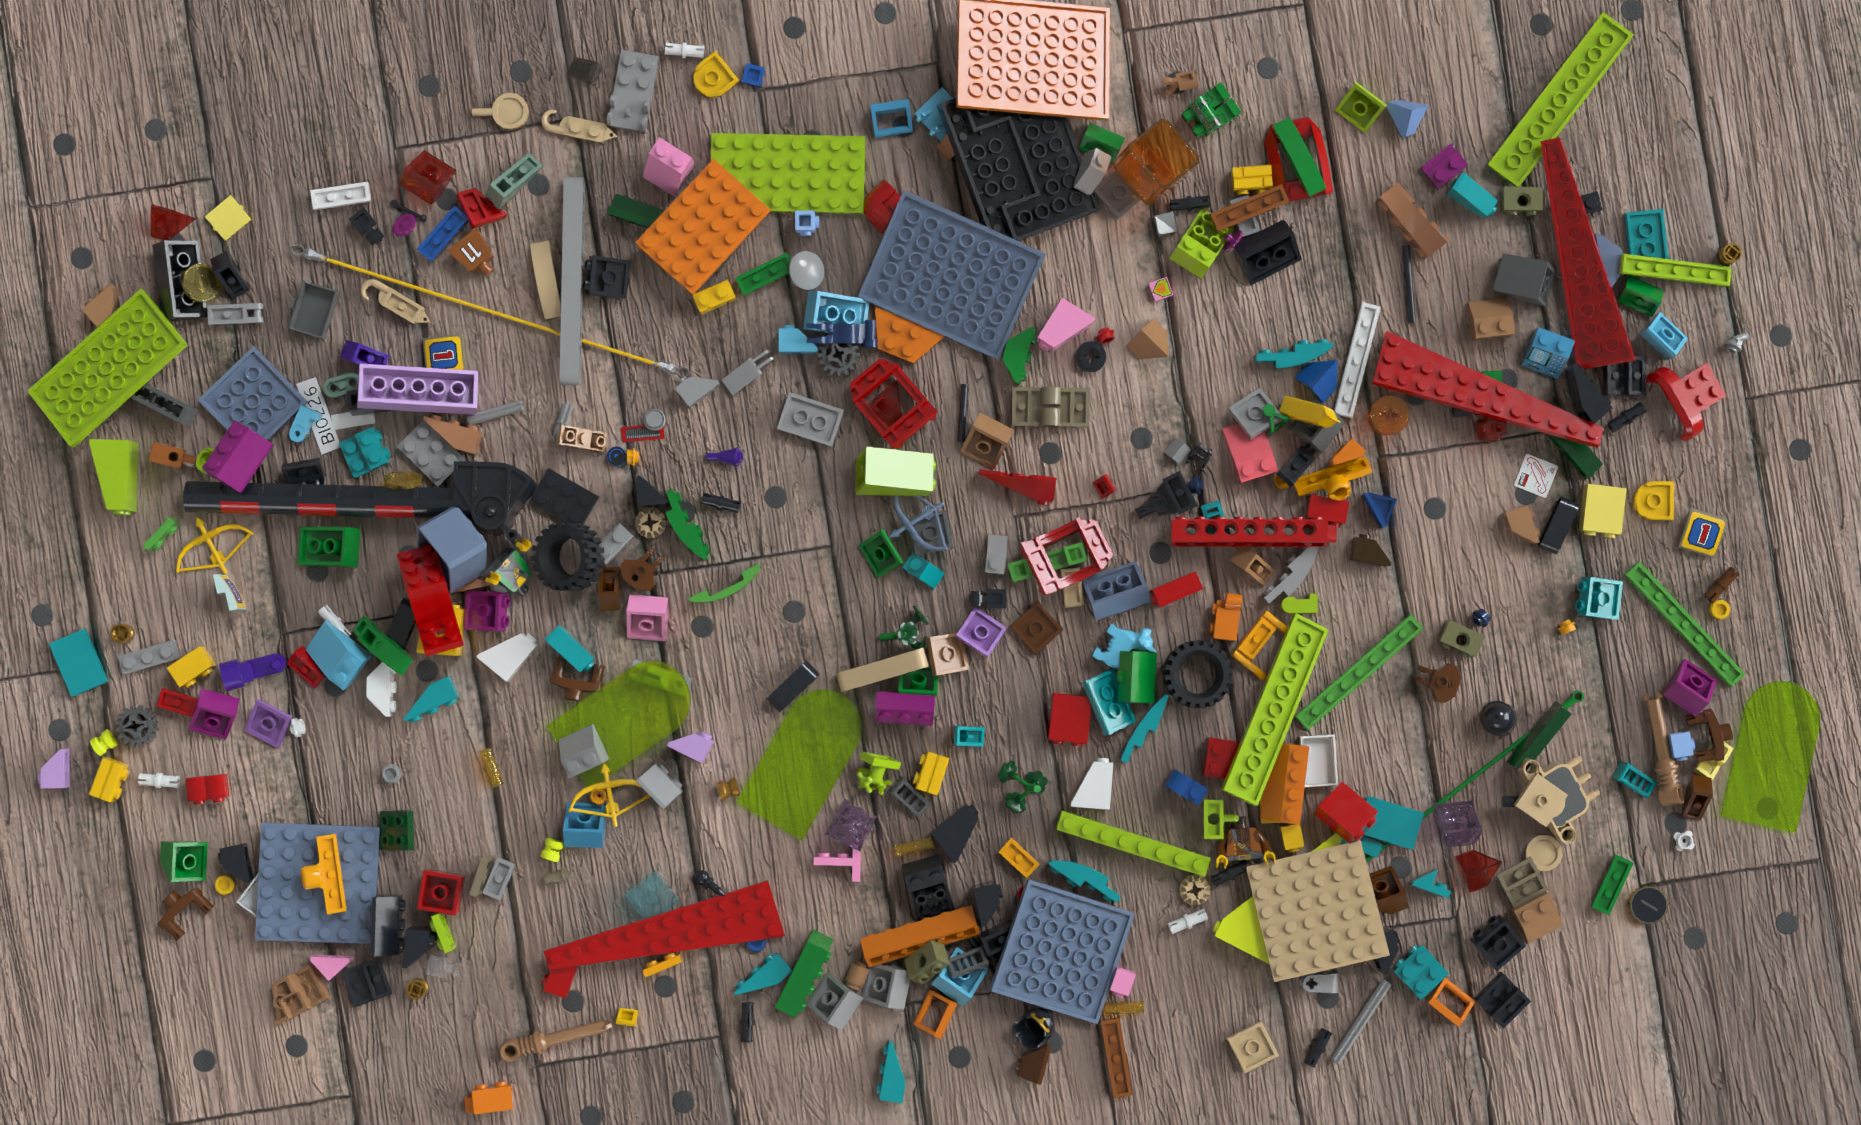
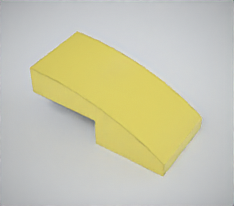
M1724 742V760L1699 763L1693 771L1700 776L1709 777L1713 780L1719 768L1725 764L1734 748Z

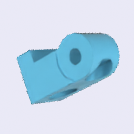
M301 405L289 431L291 440L295 442L307 441L310 437V429L313 422L320 421L323 414Z

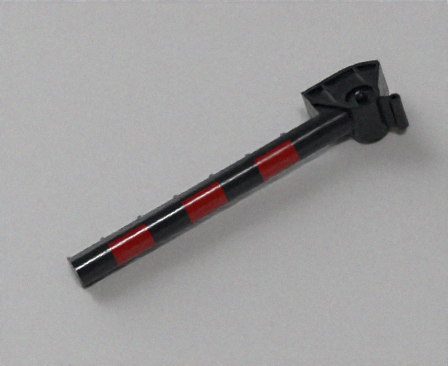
M454 461L453 488L248 483L243 491L239 493L222 482L187 481L183 491V505L186 512L424 519H432L451 507H457L467 519L474 520L487 534L492 536L506 534L507 539L515 545L517 542L522 543L523 538L516 530L512 529L515 517L536 490L537 483L524 471L510 464Z

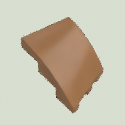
M313 963L272 984V993L274 995L273 1007H275L276 1014L274 1025H280L331 998Z

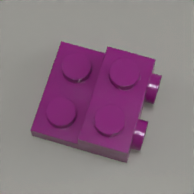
M466 591L464 629L506 631V627L510 623L507 616V608L511 604L508 593Z

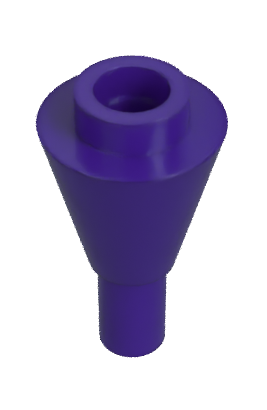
M739 448L719 453H707L706 456L707 460H717L737 467L743 462V452Z

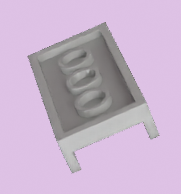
M621 50L614 91L610 98L611 108L607 115V125L609 127L646 133L659 56Z

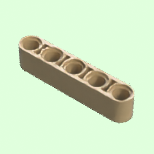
M924 648L839 672L836 673L840 690L844 692L929 667Z

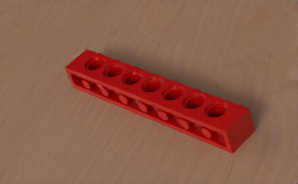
M1180 516L1171 520V547H1327L1329 543L1328 519H1323L1322 517H1313L1311 519H1304L1303 517H1293L1292 519H1284V517H1274L1272 519H1265L1264 517H1254L1253 519H1245V517H1234V519H1226L1225 517H1215L1214 519L1195 517V519H1187ZM1193 528L1196 533L1190 535L1186 532V529ZM1207 528H1213L1215 530V533L1209 535L1206 533L1205 530ZM1232 528L1235 533L1229 535L1225 532V529ZM1251 528L1254 530V534L1248 535L1244 530ZM1271 528L1274 533L1267 535L1264 529ZM1285 528L1292 529L1293 534L1287 535L1284 533L1283 530ZM1309 528L1313 531V534L1306 535L1303 529Z

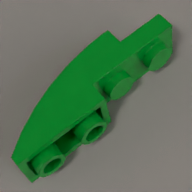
M674 489L666 491L672 510L665 513L674 531L696 555L704 560L709 559L708 554L711 553L707 543L703 544L701 536L704 535L701 526H696L695 522L687 524V521L690 519L686 509L682 510L680 503L683 501L679 491L675 492Z
M363 615L352 630L358 636L357 640L399 675H403L413 661L369 617Z

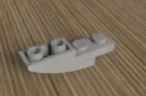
M1301 547L1303 551L1299 555L1295 553L1287 560L1289 564L1285 567L1290 573L1285 572L1278 578L1279 583L1275 587L1271 585L1263 592L1265 596L1262 599L1267 604L1271 603L1280 593L1283 592L1288 597L1298 588L1314 562L1318 547Z

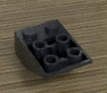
M1574 363L1564 369L1574 412L1578 417L1591 423H1596L1613 408L1610 405V399L1597 390L1599 388L1598 385L1585 376L1586 372L1580 365Z
M939 854L902 864L905 881L918 921H921L923 918L940 915L943 912L955 910Z

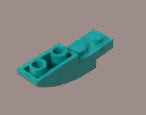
M1328 339L1316 340V343H1309V340H1300L1292 346V352H1290V349H1279L1278 353H1271V350H1259V353L1254 355V362H1274V370L1292 368L1318 358L1334 345L1333 342L1328 343Z
M1049 860L1048 862L1051 866L1049 869L1058 876L1060 873L1067 877L1065 881L1074 887L1076 884L1081 886L1086 881L1088 888L1094 892L1096 889L1103 893L1101 897L1110 903L1112 900L1117 903L1121 897L1106 885L1109 877L1089 866L1067 860Z

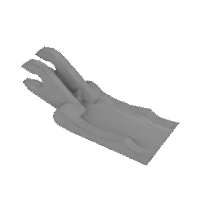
M770 350L764 351L754 359H748L721 380L732 396L763 374L760 369L772 362L775 357H770L759 366L755 362L769 354Z

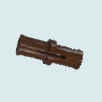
M1730 566L1720 579L1717 578L1714 581L1715 584L1704 594L1705 598L1708 597L1707 600L1714 603L1723 591L1729 589L1728 586L1740 574L1735 572L1736 570Z

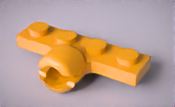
M1364 456L1301 476L1293 486L1298 496L1324 489L1331 499L1341 501L1346 499L1351 492L1348 481L1372 474V468Z
M336 834L316 836L319 861L316 865L301 868L302 886L307 890L322 888L326 914L345 912L347 909Z

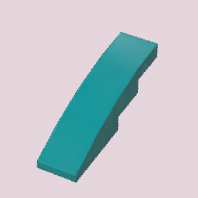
M1163 694L1145 713L1129 737L1119 760L1128 763L1134 745L1142 747L1148 729L1156 732L1169 695Z

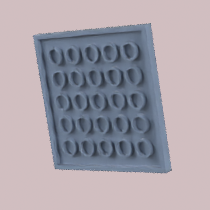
M262 822L255 940L371 944L372 897L377 896L380 827ZM336 834L347 909L345 912L326 914L322 888L308 890L303 888L300 875L302 867L316 865L319 861L316 836Z
M1027 878L990 991L1098 1024L1135 913Z

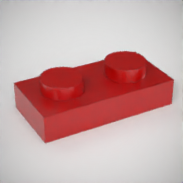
M162 688L156 707L192 717L197 698Z

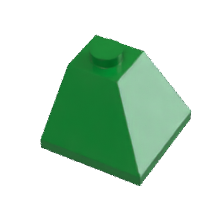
M161 841L160 862L169 882L206 881L208 842Z

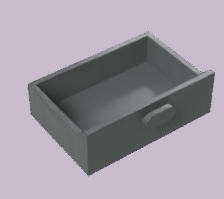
M303 280L298 299L294 298L291 306L294 312L288 328L325 340L340 292Z

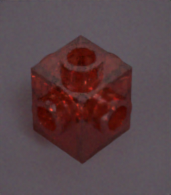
M1486 416L1473 422L1478 440L1495 442L1500 440L1501 436L1508 434L1506 422Z

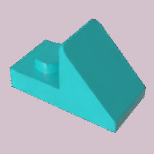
M912 552L902 567L933 589L936 588L945 574L922 557L916 556L914 552Z
M1435 868L1411 879L1409 882L1413 886L1449 898L1451 891L1446 889L1447 885L1437 881L1435 885L1433 884L1438 869Z

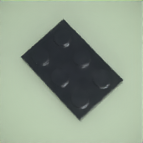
M548 468L529 502L567 523H581V525H584L600 496Z

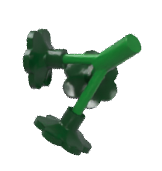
M914 605L915 615L910 618L911 620L907 623H901L896 632L880 634L879 640L881 642L899 640L903 645L909 644L915 649L925 648L926 638L928 637L925 636L921 642H918L916 637L919 635V631L915 628V624L919 621L926 625L929 623L918 607Z
M1011 760L1002 765L998 777L1002 783L1016 779L1026 788V791L1022 794L1013 792L1005 796L1007 800L1005 802L1006 807L1011 809L1014 814H1018L1026 810V800L1024 797L1029 793H1043L1048 779L1043 776L1041 771L1028 772L1024 781L1018 777L1016 773L1017 766Z

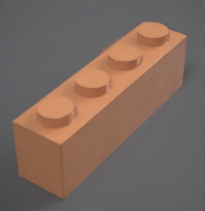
M1398 182L1377 199L1379 208L1391 216L1390 221L1392 224L1403 231V237L1407 242H1412L1415 246V252L1420 257L1428 258L1450 240L1446 234L1443 237L1440 235L1439 227L1435 222L1432 223L1427 220L1426 212L1422 208L1413 205L1415 204L1414 199Z

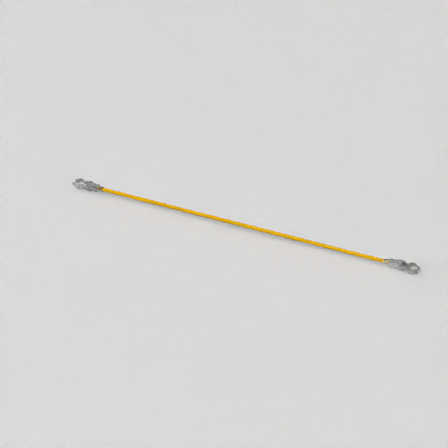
M300 244L292 245L293 249L302 248L305 252L299 254L293 252V255L296 257L303 255L305 259L310 261L330 262L560 335V331L330 259L315 249H304ZM582 339V343L651 364L667 374H677L681 379L684 377L689 378L690 376H681L678 373L680 370H686L688 374H692V371H689L684 366L678 368L676 364L671 362L651 361Z

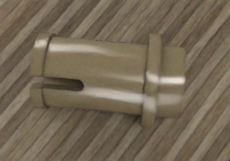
M561 867L558 871L544 874L547 886L562 881L567 882L570 879V873L568 868Z

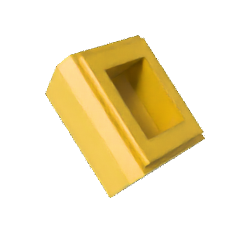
M619 1008L616 1024L636 1027L638 1010Z

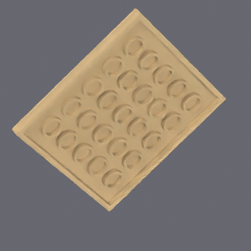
M1361 840L1351 844H1342L1278 859L1275 863L1274 861H1269L1268 865L1261 863L1246 867L1274 982L1390 956Z

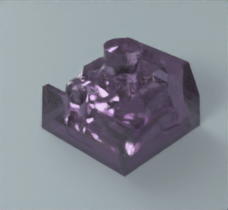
M844 799L826 835L860 852L877 816L874 815L871 818L861 807L852 806L848 800Z
M1472 800L1434 804L1433 817L1437 819L1446 847L1473 845L1480 838L1482 827Z

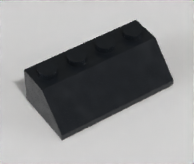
M164 240L153 244L159 303L162 313L169 321L208 317L206 301L192 299L183 287L185 272L193 266H201L199 242Z

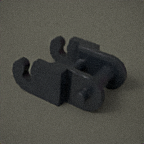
M1202 443L1195 446L1197 447L1196 451L1192 450L1186 461L1188 464L1192 456L1202 459L1204 464L1200 472L1203 471L1210 460L1208 456L1213 454L1211 453L1212 449H1205L1201 446ZM1198 450L1206 453V457L1204 458L1197 453Z

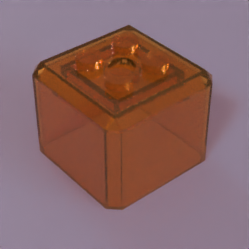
M1160 119L1128 144L1114 160L1113 168L1144 204L1153 205L1183 181L1199 164V155L1168 120Z

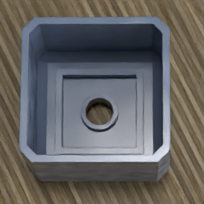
M451 507L416 527L417 548L431 544L435 549L450 594L483 575V572L487 569V543L459 508Z

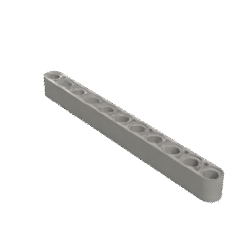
M564 177L560 385L581 384L584 177Z

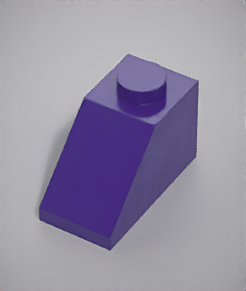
M346 340L340 358L358 365H386L389 355Z

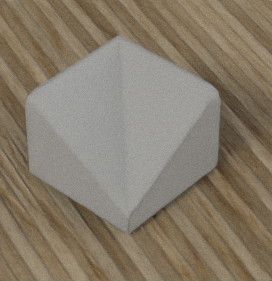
M1173 212L1154 216L1158 236L1177 232Z

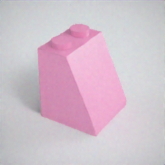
M659 137L648 154L643 178L676 198L696 165L692 157Z
M1062 298L1036 340L1039 343L1038 347L1046 352L1048 350L1053 352L1089 328L1095 318Z

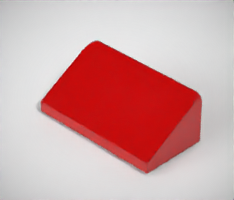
M301 646L294 651L286 664L315 689L325 679L326 675L305 650L306 648Z

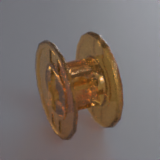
M1384 396L1375 401L1368 413L1372 429L1385 436L1394 435L1403 430L1408 424L1410 417L1406 403L1395 396ZM1390 411V414L1396 415V417L1387 420L1388 417H1382L1381 414H1386Z

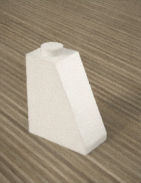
M521 633L478 654L477 658L508 682L536 650L538 645L535 642L537 640L529 633L527 635Z
M1098 757L1097 761H1092L1070 801L1071 807L1110 810L1113 762H1109V758Z

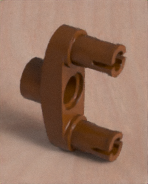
M555 657L553 672L550 674L549 682L566 689L565 699L582 701L583 692H602L604 665H600L599 672L597 673L598 664H594L591 680L585 682L565 678L564 671L567 660L561 658L559 666L560 658Z
M1711 708L1702 710L1696 717L1692 714L1685 715L1688 727L1704 723L1707 725L1713 745L1712 749L1695 751L1697 763L1724 760V742L1733 740L1730 724L1720 725Z
M198 887L182 897L174 890L162 901L168 908V911L157 925L162 930L165 929L177 941L185 932L173 920L190 902H194L204 914H207L214 905L202 895L203 892Z

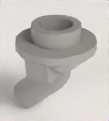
M1744 332L1730 340L1724 341L1725 350L1733 354L1741 352L1742 341L1749 339V334Z

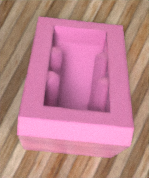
M313 955L310 957V961L329 981L353 961V956Z

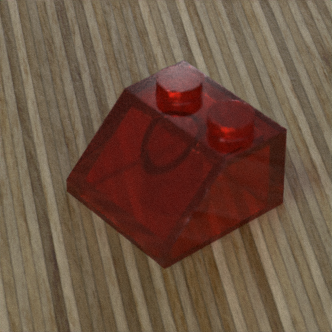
M423 150L405 167L399 185L432 205L442 195L457 170Z

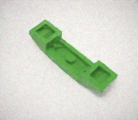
M1082 542L1046 552L1054 570L1088 561ZM1026 558L1008 563L1013 582L1034 577Z
M757 564L741 572L744 580L710 596L708 590H704L690 597L689 600L690 602L705 603L727 598L747 586L758 574L761 567Z

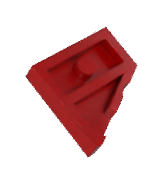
M476 188L458 192L456 195L472 229L505 219L507 216L504 210L500 211Z

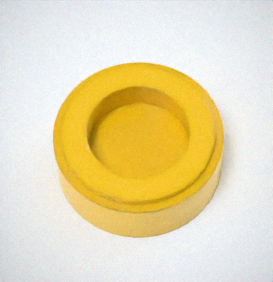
M1716 600L1714 603H1711L1709 613L1715 619H1724L1730 613V606L1724 600Z
M222 875L215 881V889L222 895L233 892L236 886L234 878L230 875Z

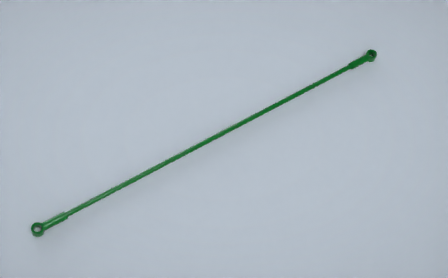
M1574 691L1571 697L1561 705L1567 710L1576 702H1581L1584 699V694L1581 691ZM1576 693L1580 694L1579 700H1576L1574 698V695ZM1531 730L1426 810L1423 819L1521 744ZM1385 842V843L1383 844V846H1382L1380 852H1382L1385 848H1387V847H1388L1389 845H1391V844ZM1368 855V856L1365 858L1366 863L1369 862V861H1370L1371 859H1373L1374 857Z

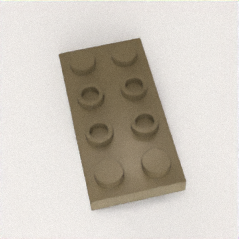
M1012 387V426L1089 427L1090 388Z

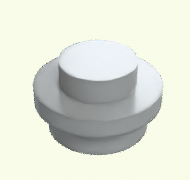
M395 764L386 765L382 770V778L387 783H396L401 778V770Z

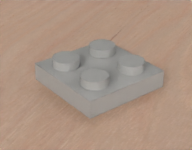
M1259 388L1230 406L1228 411L1252 440L1270 428L1269 417L1263 414L1262 409L1267 404H1272L1273 406L1274 404L1263 390ZM1275 407V413L1281 414ZM1273 416L1274 425L1283 420Z

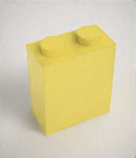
M1585 484L1583 487L1579 531H1584V535L1596 536V533H1602L1605 538H1615V535H1621L1627 488Z

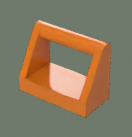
M1351 438L1328 460L1327 464L1329 467H1333L1358 459L1364 455L1366 450Z
M1446 977L1433 989L1425 1000L1458 1027L1463 1023L1475 1003L1474 999ZM1444 986L1466 1003L1458 1016L1437 1000Z
M929 989L913 1025L941 1039L957 1006V1002ZM934 996L947 1003L936 1030L922 1024Z

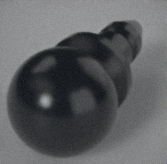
M700 870L695 874L694 879L698 885L703 886L705 889H711L717 895L725 896L722 888L713 882L714 878L710 877L707 871Z

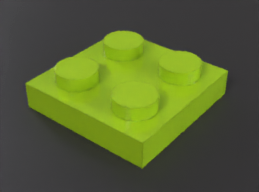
M444 913L434 914L431 916L430 925L433 932L437 931L439 949L444 950V953L450 952L456 948Z

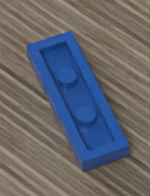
M453 206L417 250L433 263L468 222L466 215Z

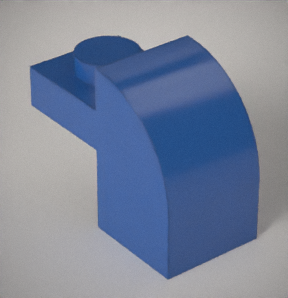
M1174 768L1163 784L1198 806L1208 791V788Z

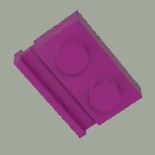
M1450 144L1420 169L1438 190L1466 168L1468 163Z

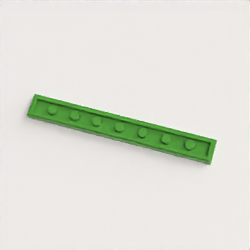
M1639 561L1624 574L1730 688L1746 675Z
M1409 614L1294 717L1308 731L1422 631L1421 625Z

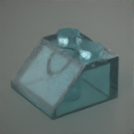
M659 870L624 894L643 919L665 913L680 902Z

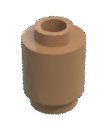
M859 960L856 963L852 962L845 979L847 987L860 991L861 987H864L870 971L867 968V963Z

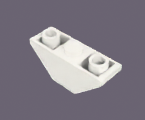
M382 662L367 677L366 697L385 716L390 717L393 716V712H396V701H393V693H396L397 684L394 681V674L396 672Z

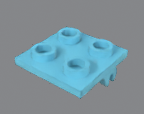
M943 87L914 113L917 116L916 121L918 123L922 121L931 131L929 135L931 137L935 135L940 141L947 133L937 105L953 99Z

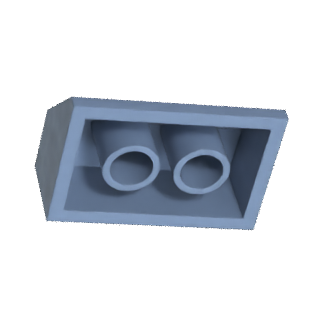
M1136 561L1082 580L1095 620L1151 602L1147 585Z

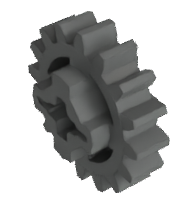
M824 343L825 347H819L822 353L818 354V357L823 358L819 364H825L824 371L830 369V375H833L834 372H837L838 377L841 376V372L848 375L847 370L854 371L855 369L852 365L859 363L855 360V357H860L859 353H855L858 346H852L853 343H843L848 347L842 348L837 343ZM831 346V354L826 357V352L828 348ZM835 348H837V350L840 353H844L842 355L843 363H841V361L838 358H834V356H836ZM852 354L851 361L847 365L845 362L847 356ZM830 364H839L840 368L832 367Z
M135 705L130 706V710L127 708L123 709L124 715L118 714L121 720L115 722V724L119 725L115 732L121 733L118 739L124 738L123 744L131 742V747H135L137 744L139 747H143L144 742L146 744L151 743L149 738H156L153 732L159 731V728L155 727V724L159 723V721L153 720L156 714H149L150 708L143 710V705H138L136 709ZM139 714L145 716L147 720L142 719ZM136 724H144L137 729L130 728ZM127 732L131 733L133 735V738L130 737L127 734Z

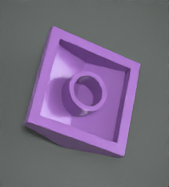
M974 607L955 637L988 658L1007 627L977 607Z
M257 699L244 731L279 748L290 728L292 716Z

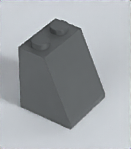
M1503 253L1502 258L1497 263L1498 274L1492 282L1493 291L1497 295L1546 308L1556 270L1547 261Z

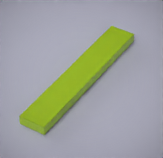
M1620 254L1619 274L1728 287L1730 286L1731 267Z

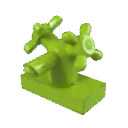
M862 752L860 759L871 764L870 770L864 767L858 769L857 776L860 779L858 788H866L868 793L877 789L879 794L883 795V790L887 785L892 784L891 780H883L885 770L887 768L899 770L901 762L890 756Z
M1204 799V839H1224V822H1237L1239 817L1237 814H1224L1223 799Z

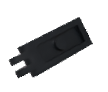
M1306 444L1305 447L1300 446L1276 474L1290 487L1315 460L1313 455L1316 450L1313 448L1309 453L1307 451L1310 447L1309 444Z

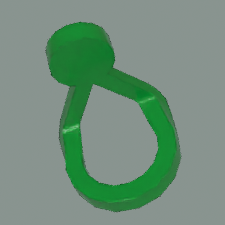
M1267 404L1262 409L1263 414L1269 417L1271 431L1268 432L1269 436L1290 420L1289 417L1275 413L1276 410L1272 404ZM1273 416L1283 419L1275 428Z

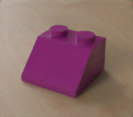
M1684 659L1667 683L1663 695L1696 717L1709 704L1717 680Z
M201 689L188 730L227 739L236 718L239 698Z

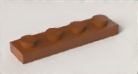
M1281 184L1215 211L1210 216L1216 231L1219 232L1289 203V200Z
M1120 1018L1100 1020L1113 1098L1131 1096L1133 1094Z

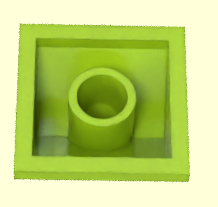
M1355 82L1335 111L1366 133L1387 105L1359 83Z

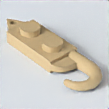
M556 110L546 111L541 119L545 130L552 133L601 144L617 138V135L605 123L571 116L563 118L559 126L551 125L548 123L547 118L550 114L556 113Z
M370 279L362 284L361 295L365 300H369V297L366 295V289L369 286H373L380 290L378 300L382 306L415 325L416 323H431L424 311V307L380 281Z

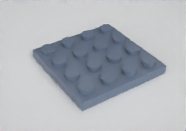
M254 346L198 399L226 430L236 420L267 441L298 413L301 405L305 406L308 403L294 386Z

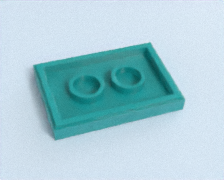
M1664 209L1624 213L1628 254L1669 259Z
M86 628L49 643L71 697L109 682Z
M1114 668L1082 682L1105 736L1136 722L1129 703L1118 701L1119 682L1117 681Z
M1367 796L1366 802L1375 808L1378 813L1375 817L1376 823L1370 829L1367 827L1364 830V835L1413 850L1424 813Z

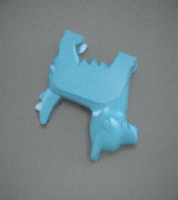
M1111 623L1106 630L1112 636L1110 642H1108L1107 651L1101 652L1100 648L1096 647L1092 656L1099 661H1103L1107 666L1119 670L1120 651L1135 649L1138 651L1156 652L1157 650L1152 647L1151 629L1142 628L1141 631L1135 633L1117 628Z

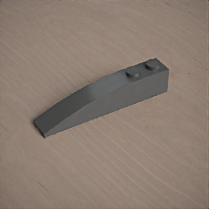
M147 383L130 397L189 427L198 412V409Z

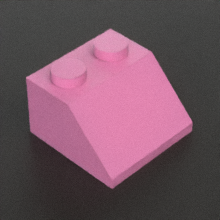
M629 595L627 605V638L666 641L668 598Z

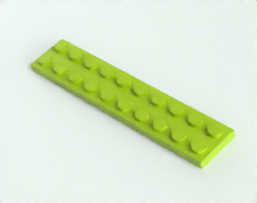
M1602 12L1486 166L1514 187H1519L1543 156L1540 141L1554 139L1559 135L1634 34Z
M1297 613L1292 615L1221 788L1222 791L1253 806H1258L1329 629Z

